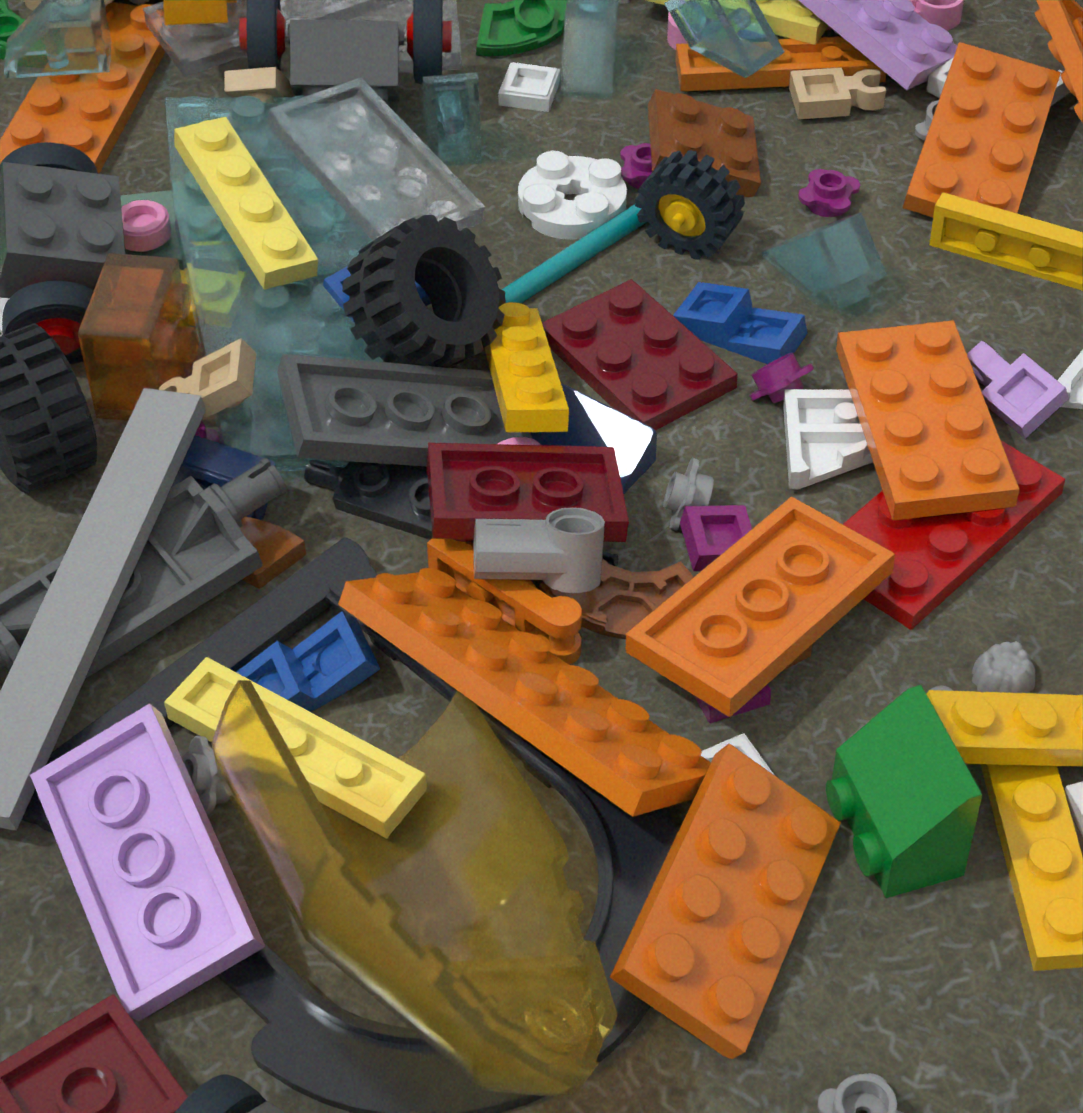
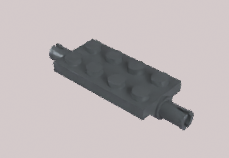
M267 458L260 460L259 464L221 487L214 483L203 490L195 479L189 476L170 489L85 679L263 566L257 549L243 535L240 527L242 526L241 519L287 492V487L280 473L274 465L271 466ZM65 553L0 593V670L6 668L8 672L10 671Z

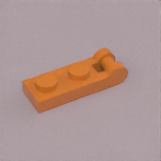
M433 538L427 542L429 568L443 571L456 580L455 587L471 598L485 601L497 607L503 614L502 619L519 631L528 632L544 639L550 646L549 651L570 665L579 659L582 650V639L578 632L582 625V609L575 599L567 596L552 598L536 588L531 580L474 579V550L472 542L466 543L453 539Z

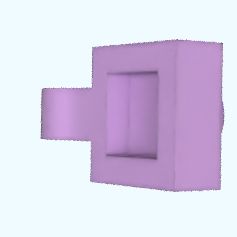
M980 341L967 353L976 379L986 387L981 392L987 407L1025 439L1069 399L1066 387L1024 353L1011 365L983 341Z

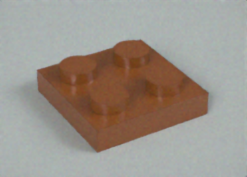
M655 89L648 103L652 171L666 156L669 158L673 152L681 151L682 156H684L688 150L697 151L698 161L701 162L705 155H708L715 159L712 164L714 169L718 171L724 165L730 171L725 178L728 182L737 179L741 188L735 195L754 197L761 184L753 116L746 115L732 107L721 108L700 102L686 94H672Z

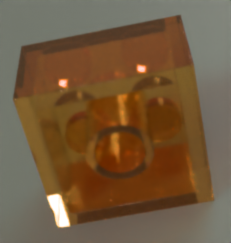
M108 253L78 330V338L96 418L128 421L144 388L159 390L163 383L174 377H182L184 379L186 362L193 363L196 360L198 331L196 328L189 326L188 320L191 307V290L189 284L182 283L178 258Z

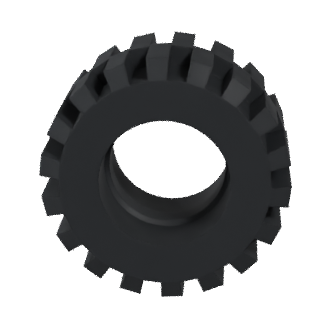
M423 215L418 219L413 217L364 246L358 251L360 255L351 260L347 267L351 276L343 280L342 292L347 294L350 299L343 304L345 316L353 318L355 326L350 328L356 340L359 338L364 340L367 345L364 352L372 360L380 357L386 363L451 368L484 351L483 348L490 345L497 337L495 329L502 326L505 316L499 309V306L506 303L505 291L499 289L497 283L502 277L499 268L492 267L488 259L491 253L485 245L479 247L474 242L476 235L467 227L459 231L457 230L456 221L447 217L437 221L435 215ZM415 281L427 293L433 307V313L422 302Z
M35 323L0 336V468L13 485L26 494L95 465L97 462V437L94 423L77 378L60 347L44 329Z

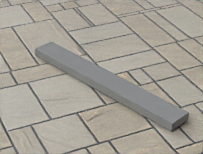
M148 388L143 389L0 690V828L17 830L35 790L30 774L44 767L48 762L206 411L201 395Z

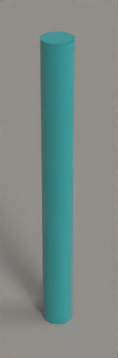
M635 204L501 289L505 291L506 303H523L647 223H640L637 217L642 208L635 207Z

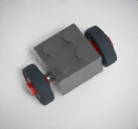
M247 0V18H240L239 21L240 50H247L248 69L276 67L281 72V56L286 51V40H288L290 44V85L296 101H305V108L333 110L337 108V102H357V108L360 110H388L389 102H399V45L404 46V42H407V53L413 60V79H415L416 84H441L442 53H451L452 21H443V0H413V12L407 19V31H404V25H399L398 21L290 19V24H288V29H286V19L281 13L280 0Z
M51 142L26 145L8 154L0 164V297L9 298L2 315L3 335L35 323L54 339L69 364L86 362L97 356L108 343L110 335L108 309H112L126 267L119 176L98 174L93 161L85 153L74 147Z

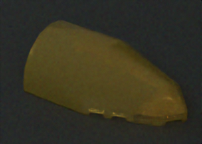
M238 680L225 702L212 740L218 777L305 940L485 1091L554 1097L571 1096L577 1092L599 1063L596 1060L604 1040L612 1031L618 1014L596 943L585 940L582 935L578 916L585 907L580 891L568 888L563 867L568 861L569 855L565 842L476 704L457 691L445 711L417 744L397 758L426 774L427 791L386 839L318 801L250 680Z

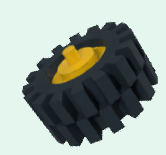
M688 150L684 156H682L681 151L673 152L669 158L666 156L640 186L638 190L640 194L635 199V207L642 209L637 214L640 223H650L645 230L650 238L656 234L662 238L658 244L661 248L667 249L671 244L675 246L674 253L683 255L686 250H689L692 259H700L703 254L708 258L722 247L743 218L745 211H742L741 208L745 204L744 196L735 195L741 187L737 179L730 182L725 179L730 171L724 165L718 171L712 167L714 158L705 155L700 162L698 161L697 151Z

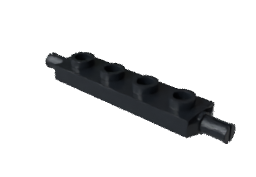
M310 459V465L307 464L304 473L305 482L334 490L332 499L337 510L429 540L433 538L427 471L409 465L350 461L343 468L318 459ZM603 551L602 559L608 564L617 567L619 556L618 554Z

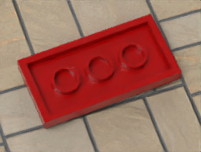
M1001 441L1019 487L1016 507L892 520L882 490L843 523L844 526L895 553L893 573L871 591L864 600L912 630L1063 493L1066 479Z

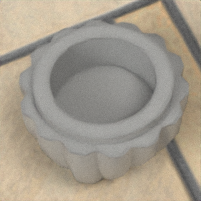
M1017 641L994 644L988 651H985L976 659L972 668V683L977 686L978 692L1030 693L1035 687V667L1031 662L1030 655Z

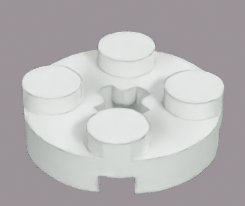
M559 151L544 152L538 156L536 160L537 166L524 174L518 186V206L521 215H525L532 221V227L535 230L554 238L581 239L592 232V230H595L626 210V184L621 177L619 163L612 159L604 158L597 160L582 156H567ZM577 194L574 200L564 199V195Z

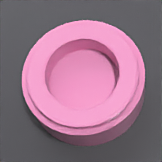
M137 200L121 207L125 249L139 252L149 251L162 246L168 241L171 236L169 213L163 205L150 200Z

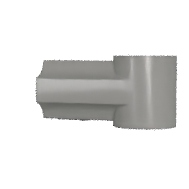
M573 507L552 511L547 515L546 520L475 519L473 543L474 579L543 580L550 588L567 593H583L593 590L600 585L605 521L601 515L594 511Z

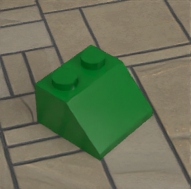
M922 685L911 687L836 749L832 779L826 782L827 801L833 816L838 821L846 819L854 834L853 849L861 872L866 877L875 876L885 898L964 876L982 799L980 789Z

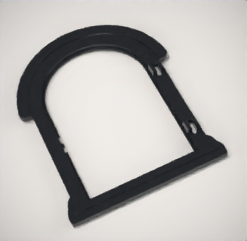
M346 537L342 538L51 753L47 764L149 703L162 713L167 727H171L176 722L168 719L164 701L206 657L237 672L276 641L283 643L331 606L338 612L344 611L357 619L339 606L338 603L346 581L376 578L377 573L369 564L365 551L353 540ZM357 619L361 629L369 635L371 642L392 660L398 659L519 758L523 762L525 769L548 788L554 787L576 811L593 844L598 866V896L589 928L577 951L566 966L534 995L497 1015L451 1027H400L362 1018L344 1010L313 989L265 943L264 948L217 976L267 1023L255 1035L251 1044L252 1056L256 1065L293 1090L325 1105L351 1113H501L530 1104L560 1090L589 1072L627 1038L650 1009V1005L609 977L677 836L674 823L666 807L632 817ZM35 789L21 820L37 824L42 829L53 833Z

